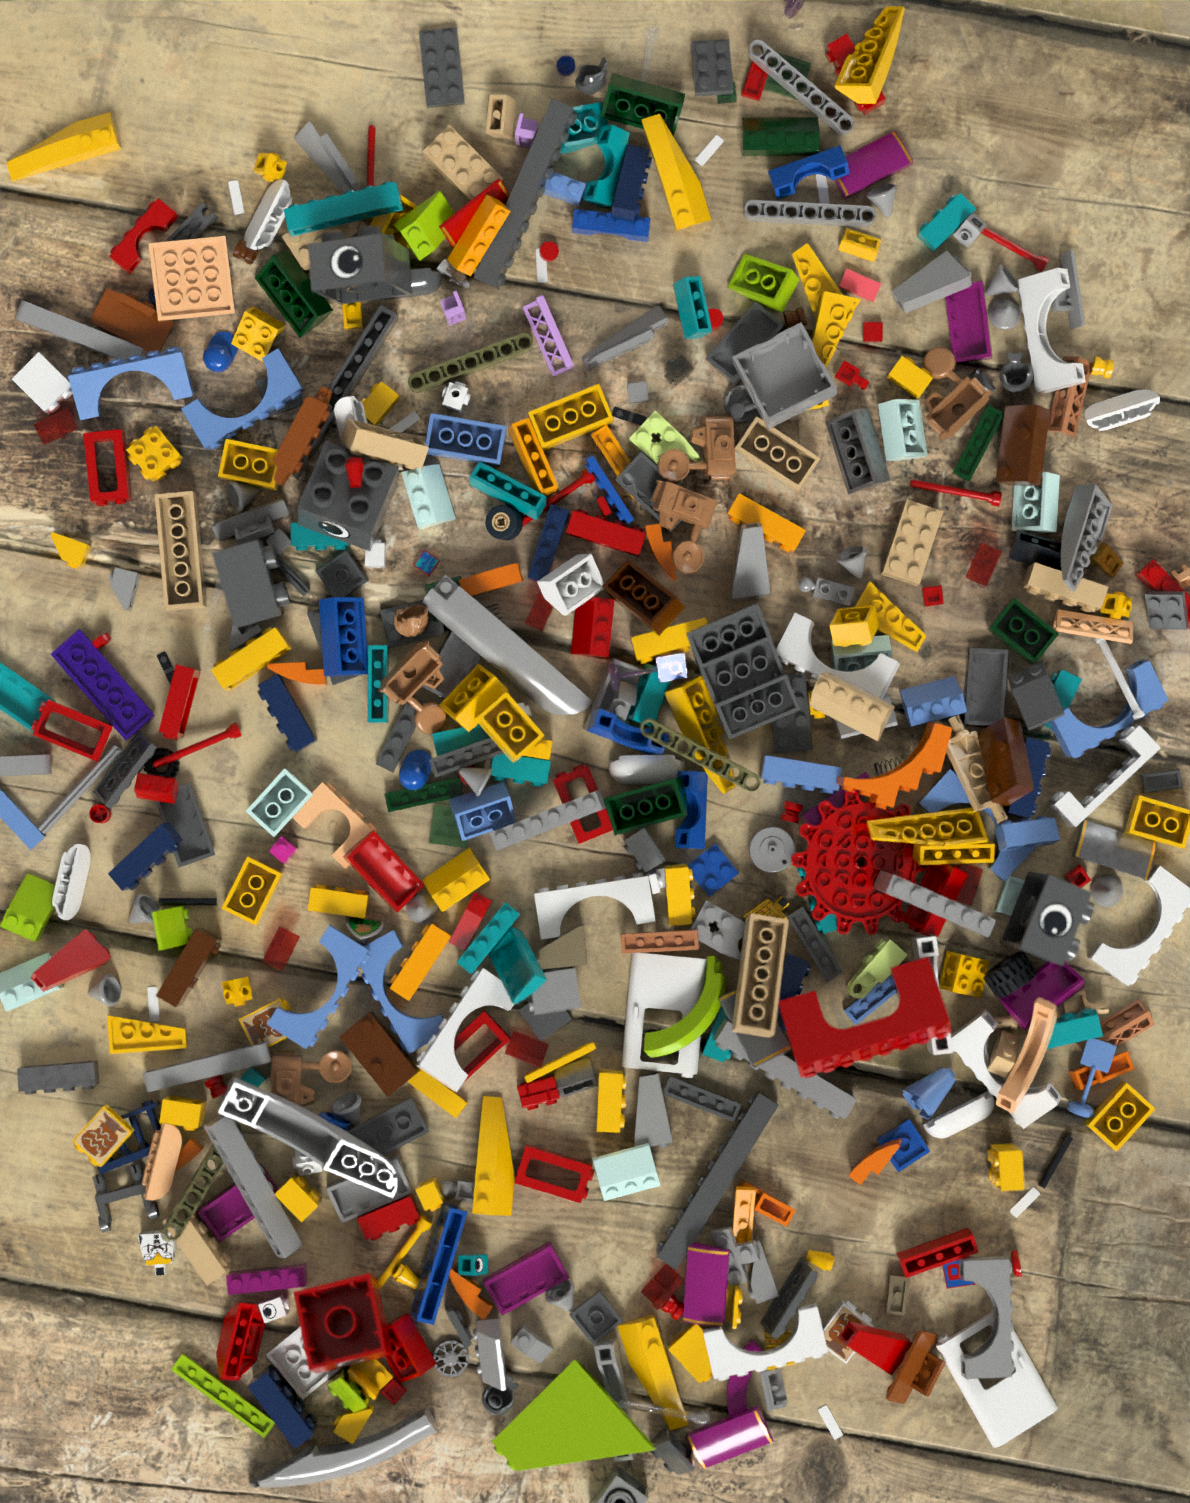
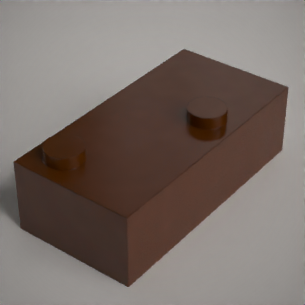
M1039 405L1005 406L996 482L1008 486H1041L1050 409Z
M629 559L602 586L612 599H615L619 605L658 636L685 609L677 596Z
M1002 717L978 733L990 801L1009 806L1033 791L1034 785L1021 722Z
M202 927L196 929L156 996L175 1008L181 1006L191 989L197 984L198 978L213 954L216 955L222 945L219 943L222 939Z
M373 1011L367 1013L339 1036L387 1097L420 1072Z

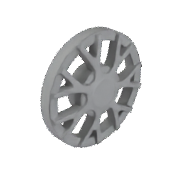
M456 1340L441 1342L433 1353V1358L436 1362L443 1360L445 1363L440 1367L436 1364L434 1367L440 1374L447 1377L460 1375L466 1369L469 1362L467 1349L461 1342ZM451 1343L452 1350L447 1351L445 1344ZM459 1345L462 1350L457 1354L454 1350ZM439 1349L445 1353L443 1357L437 1355ZM459 1356H466V1362L458 1361ZM456 1364H459L462 1368L458 1372L454 1368ZM446 1366L451 1367L450 1373L444 1372Z

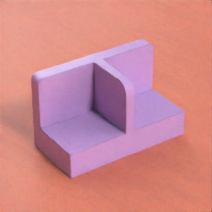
M523 113L519 114L515 141L518 146L531 148L537 134L538 122L524 118Z
M453 291L452 296L441 300L440 303L449 326L467 319L457 291Z

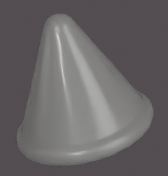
M881 185L871 189L866 194V197L872 201L885 217H890L892 214L897 185Z
M999 265L985 293L987 296L1017 292L1019 289L1010 271L1005 266Z
M1001 298L993 302L989 308L988 315L992 325L998 329L1008 330L1018 324L1021 311L1015 301Z
M233 480L227 484L229 501L238 512H241L260 492V488L257 486Z
M864 546L847 548L837 555L836 561L857 579H861L868 550Z
M461 768L459 773L478 797L481 795L492 773V768Z
M1107 874L1101 875L1094 880L1091 887V895L1093 900L1100 906L1111 907L1122 898L1123 886L1117 877Z
M418 892L406 904V912L408 917L415 923L425 924L436 917L438 905L429 893Z
M138 894L134 899L129 923H154L152 912L160 910L155 900L146 894Z
M106 974L88 991V995L112 1007L121 998V986L114 975Z
M348 1093L339 1097L332 1105L333 1114L342 1117L353 1125H359L362 1096L358 1093Z
M567 1279L547 1290L545 1300L549 1304L572 1312L575 1288L573 1281Z

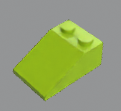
M439 190L393 225L411 252L421 261L436 250L445 239L439 226L455 213Z
M744 253L727 287L766 308L783 313L799 282V278L792 269Z
M27 873L10 903L0 927L34 942L40 941L55 908L52 905L55 884Z
M185 906L152 912L159 950L182 946L188 943L193 935L192 928L188 927L187 921L190 920V916Z
M346 1366L337 1372L327 1385L329 1386V1391L334 1396L338 1395L342 1400L341 1403L345 1409L355 1413L367 1407L370 1398L363 1394L361 1391L362 1387L358 1383L354 1384L349 1379V1373L347 1372L349 1367Z

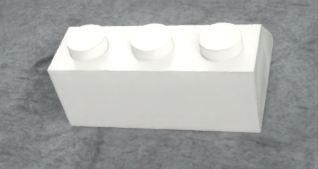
M577 554L537 581L544 599L564 616L601 592L604 584L592 554Z

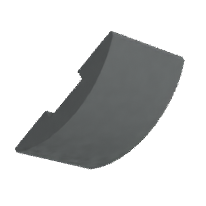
M758 603L686 633L705 686L729 740L801 710L789 679L784 672Z

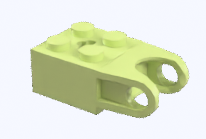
M656 411L629 438V443L646 455L657 467L660 456L671 449L681 450L689 459L695 462L701 461V458L687 440ZM652 436H659L660 442L658 443L656 441L655 443H653Z
M881 938L874 946L876 948L872 954L868 953L862 959V966L848 981L847 992L854 998H864L878 982L883 984L891 975V968L899 966L908 955L891 939ZM861 984L860 992L854 993V986Z

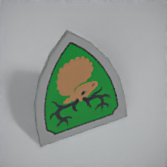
M347 916L346 927L353 936L358 938V942L365 946L367 945V938L382 931L386 920Z

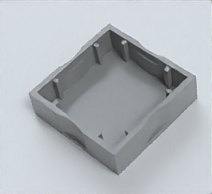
M802 322L777 334L769 341L757 344L732 357L733 365L767 429L837 395V387L825 365L818 358L814 345Z

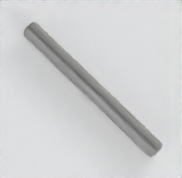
M117 745L111 746L38 826L39 831L46 834L122 751Z

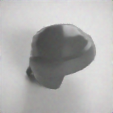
M605 57L601 59L599 66L583 65L580 67L579 76L575 79L578 91L591 95L600 91L605 86L608 65Z
M1009 352L1008 358L1010 362L1005 364L1000 371V381L1003 387L1011 392L1026 390L1033 380L1032 368L1021 361L1023 355L1021 352L1016 354Z
M508 1376L506 1378V1390H500L487 1385L482 1393L481 1402L483 1408L491 1415L499 1416L506 1414L512 1408L514 1401L513 1391L518 1389L519 1384L513 1383V1378Z

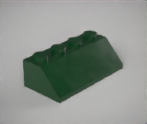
M612 73L600 117L644 129L641 119L660 114L674 137L685 93Z
M818 117L742 118V156H810L820 151Z
M288 250L273 255L255 276L256 281L300 338L322 323L333 311L323 296L311 291V280Z
M681 776L604 798L614 835L687 816V794Z

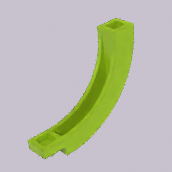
M715 955L707 956L706 981L703 992L694 1008L682 1020L671 1027L645 1033L644 1052L651 1058L671 1054L686 1047L703 1034L715 1019L721 1008L718 998L725 995L727 988V979L722 974V962Z

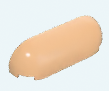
M162 1123L160 1130H156L154 1133L142 1180V1185L146 1186V1193L143 1195L146 1200L162 1198L172 1185L182 1145L181 1133L173 1125Z

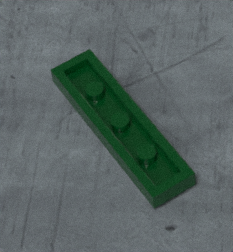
M987 405L952 474L967 482L971 480L1004 416L1003 412Z
M459 777L426 784L417 790L403 789L385 793L384 795L388 812L452 799L463 795V790Z

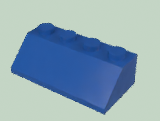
M332 597L319 600L324 677L368 674L364 598Z

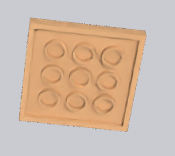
M226 236L148 243L158 321L235 314Z

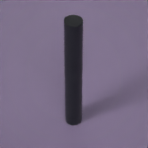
M159 898V906L217 905V898Z
M1066 1135L1038 1184L1042 1188H1046L1072 1142V1137Z

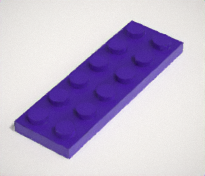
M81 629L77 630L51 653V656L126 741L156 716L103 654L94 647Z

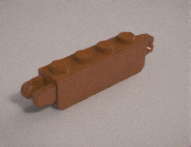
M321 386L314 397L305 398L273 459L274 464L278 467L273 477L276 484L284 485L290 475L295 476L296 472L300 473L304 465L302 461L305 455L309 456L313 448L311 444L314 438L317 439L319 437L323 421L326 422L331 412L328 405L333 393L331 390Z

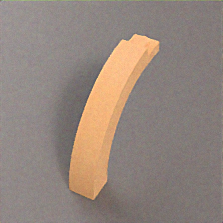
M1040 997L1036 1000L1031 1025L1023 1048L1010 1075L998 1092L996 1105L1011 1113L1015 1112L1025 1096L1045 1055L1058 1014L1055 1012V1004Z

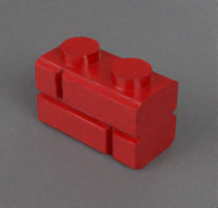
M144 773L137 774L134 786L137 798L175 804L179 789L176 778H165Z
M554 1075L539 1078L529 1083L517 1084L522 1108L527 1107V1110L539 1108L538 1104L546 1103V1106L557 1103V1099H560Z

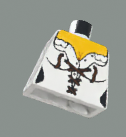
M161 1230L140 1232L138 1240L144 1264L154 1265L155 1275L167 1274L166 1264L175 1261L176 1241H164L161 1237ZM167 1230L168 1236H169V1237H172V1235H171V1234L169 1233V1231Z

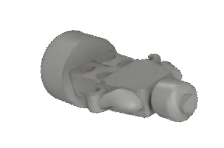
M445 257L436 270L441 274H447L451 278L450 282H454L457 285L462 283L465 288H469L470 281L465 280L466 274L456 270Z

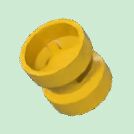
M1095 356L1092 361L1090 375H1102L1103 378L1110 379L1114 360H1102L1101 357Z

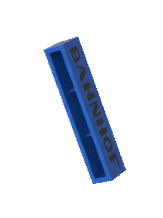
M442 1204L410 1311V1316L418 1322L431 1325L435 1323L468 1213L461 1207Z

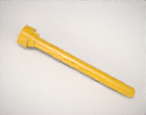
M420 1215L416 1229L377 1280L379 1291L422 1232L425 1233L426 1230L429 1231L433 1223L427 1217Z

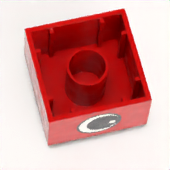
M367 1273L293 1292L309 1371L318 1374L393 1355L378 1281L372 1274Z

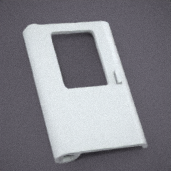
M632 953L622 1067L682 1073V1077L693 1078V1075L697 1074L701 1035L692 1043L679 1050L678 1063L675 1065L642 1061L641 1046L646 1008L682 1012V1019L694 1008L703 992L706 981V958Z
M991 1311L952 1336L945 1334L939 1337L936 1347L993 1448H996L1057 1411L1058 1407L1014 1329L1011 1332V1340L1014 1342V1351L1011 1354L1015 1366L1012 1377H1006L988 1389H984L978 1379H966L961 1375V1356L964 1353L960 1348V1343L988 1325L993 1327L994 1311Z

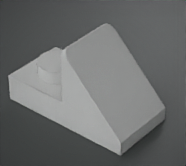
M252 624L245 629L243 634L239 627L234 629L232 625L228 646L229 651L232 652L237 648L240 649L250 639L261 635L264 631L259 624L256 626Z
M619 680L607 711L617 715V718L625 723L631 705L635 706L637 687Z

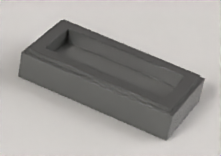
M1180 769L1141 774L1143 793L1183 788Z

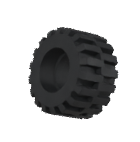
M1017 952L987 971L983 979L995 997L1002 998L1028 983L1037 971L1024 952Z

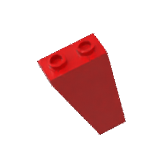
M84 929L32 974L31 979L45 992L105 965L111 958L110 952L105 946H101L97 942V938L92 932Z
M850 1321L838 1335V1338L848 1348L891 1376L902 1363L905 1353L913 1343L904 1334Z

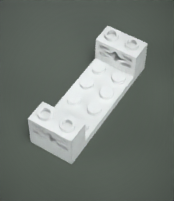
M1140 725L1128 727L1120 733L1121 737L1118 741L1130 752L1132 757L1129 756L1121 763L1123 765L1122 768L1112 771L1107 776L1109 778L1108 781L1098 784L1093 789L1095 793L1090 796L1087 795L1080 802L1069 791H1057L1051 796V802L1048 805L1068 827H1077L1161 749Z

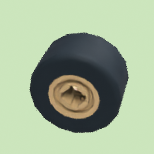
M498 505L488 512L485 525L491 536L508 541L520 534L523 520L518 510L510 506Z

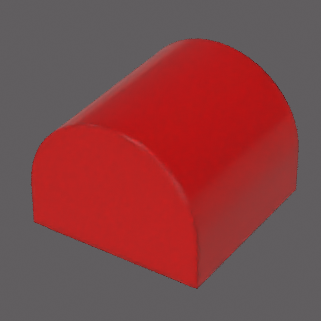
M708 309L712 331H717L722 326L723 314L718 309Z
M1080 864L1064 875L1066 882L1080 888L1092 881Z

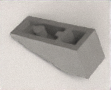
M759 1238L755 1239L761 1259L757 1262H752L751 1288H748L751 1299H756L757 1304L779 1296Z

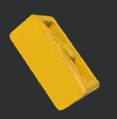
M845 228L839 250L874 262L882 240Z

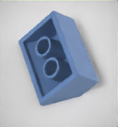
M955 676L899 690L908 727L967 712L964 697Z
M504 781L485 787L478 797L473 791L449 799L462 841L516 823L512 802Z

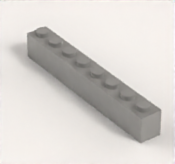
M724 1019L712 1038L717 1042L715 1045L724 1051L728 1048L733 1051L732 1056L740 1061L743 1058L748 1060V1065L754 1068L737 1034L731 1032L732 1023ZM784 1054L754 1068L757 1071L761 1068L765 1071L764 1075L772 1080L775 1077L781 1080L780 1085L788 1090L791 1087L796 1089V1094L806 1100L809 1097L814 1100L812 1104L816 1107L829 1109L828 1114L836 1119H839V1117L846 1119L857 1101L856 1098L817 1074L811 1078L800 1077L796 1062Z
M220 1114L203 1127L275 1255L278 1258H286L303 1246L301 1235L297 1230H294L291 1224L292 1219L282 1208L283 1203L274 1195V1187L266 1180L262 1166L257 1164L255 1153L247 1146L245 1135L236 1126L237 1121Z

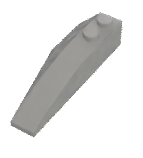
M1096 484L1076 485L1066 512L1061 543V570L1063 582L1071 591L1076 590L1084 575V567H1088L1091 562L1089 559L1090 555L1095 554L1097 542L1102 541L1113 507Z

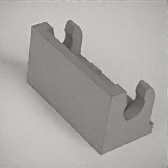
M780 1367L761 1371L760 1377L767 1410L772 1411L786 1407L788 1402Z

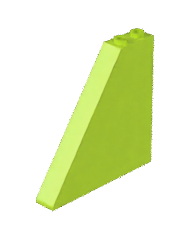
M574 1360L492 1441L495 1445V1451L500 1456L504 1455L508 1460L506 1462L513 1471L515 1469L516 1471H524L654 1451L656 1449L655 1445L580 1360Z

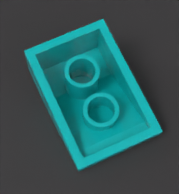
M601 102L572 107L577 111V119L574 125L570 126L568 140L562 144L560 149L561 154L571 153L597 144L601 126L608 125L607 119L600 117L602 111Z

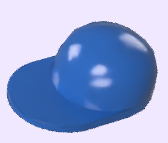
M229 332L215 334L204 350L203 362L212 372H223L232 364L238 348L231 343L234 338L233 334Z
M414 750L406 755L398 776L400 783L408 790L420 789L427 782L432 768L429 761L431 757L427 752Z
M329 1112L319 1114L326 1121L337 1125L345 1131L350 1126V1122L338 1115Z

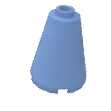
M941 1067L902 1090L904 1092L903 1096L913 1109L917 1108L921 1111L919 1113L921 1117L930 1119L955 1083V1074L950 1068L945 1069Z

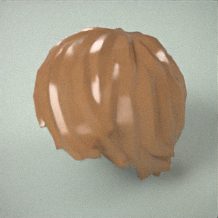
M414 603L413 606H406L404 610L397 609L394 617L395 629L406 637H416V635L422 634L427 627L428 608L424 607L425 605H416Z

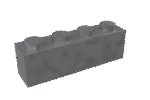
M98 1060L17 1068L18 1091H25V1095L36 1094V1090L52 1093L56 1092L58 1088H63V1091H74L75 1087H82V1090L94 1089V1086L99 1084Z

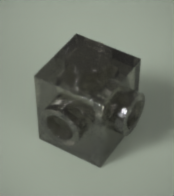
M681 354L677 359L672 358L665 364L664 378L669 384L674 383L675 386H678L694 372V368Z

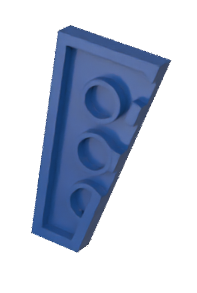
M589 453L582 456L585 462L584 466L596 478L594 480L600 490L603 489L607 494L605 496L606 500L617 509L615 513L621 522L624 520L626 523L633 521L634 518L594 456Z

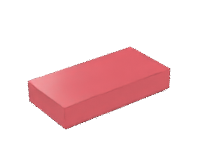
M846 269L839 284V288L871 302H874L881 283L849 269Z

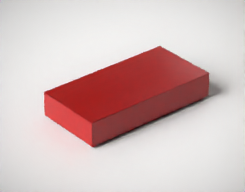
M753 61L741 96L759 102L768 74Z

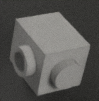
M972 213L953 236L957 238L960 244L968 248L986 228L987 224Z

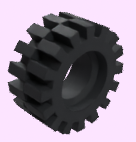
M160 747L155 749L154 755L144 764L145 768L143 769L150 775L173 778L176 777L177 771L179 772L180 762L178 759L170 762L165 772H158L153 766V762L158 758L174 753L167 748Z

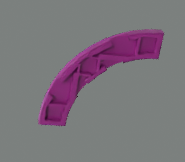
M753 1339L743 1348L748 1351H763ZM748 1371V1374L744 1376H737V1374L729 1376L727 1385L729 1416L747 1410L746 1393L752 1371Z

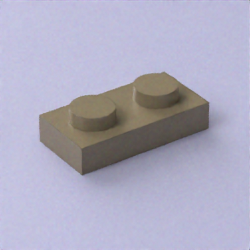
M890 1274L886 1314L905 1316L910 1277L906 1278L904 1275Z

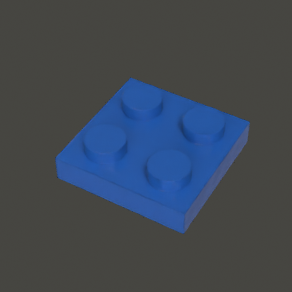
M716 843L688 864L689 869H692L693 878L709 897L739 874Z
M909 1118L877 1138L880 1145L898 1138L903 1140L890 1159L897 1172H900L931 1152Z

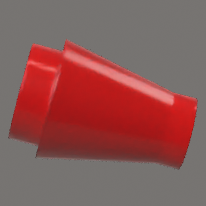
M349 458L346 460L345 468L350 487H361L364 463H362L361 458Z

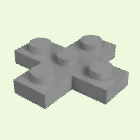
M731 1226L714 1229L711 1233L716 1247L730 1250L728 1282L730 1286L748 1282L749 1276L745 1264L757 1262L761 1259L755 1240L737 1244Z

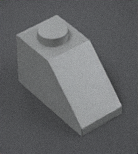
M115 567L114 571L110 573V586L122 607L127 611H132L141 575Z
M524 1323L513 1335L510 1342L524 1355L539 1363H542L553 1349L552 1346Z

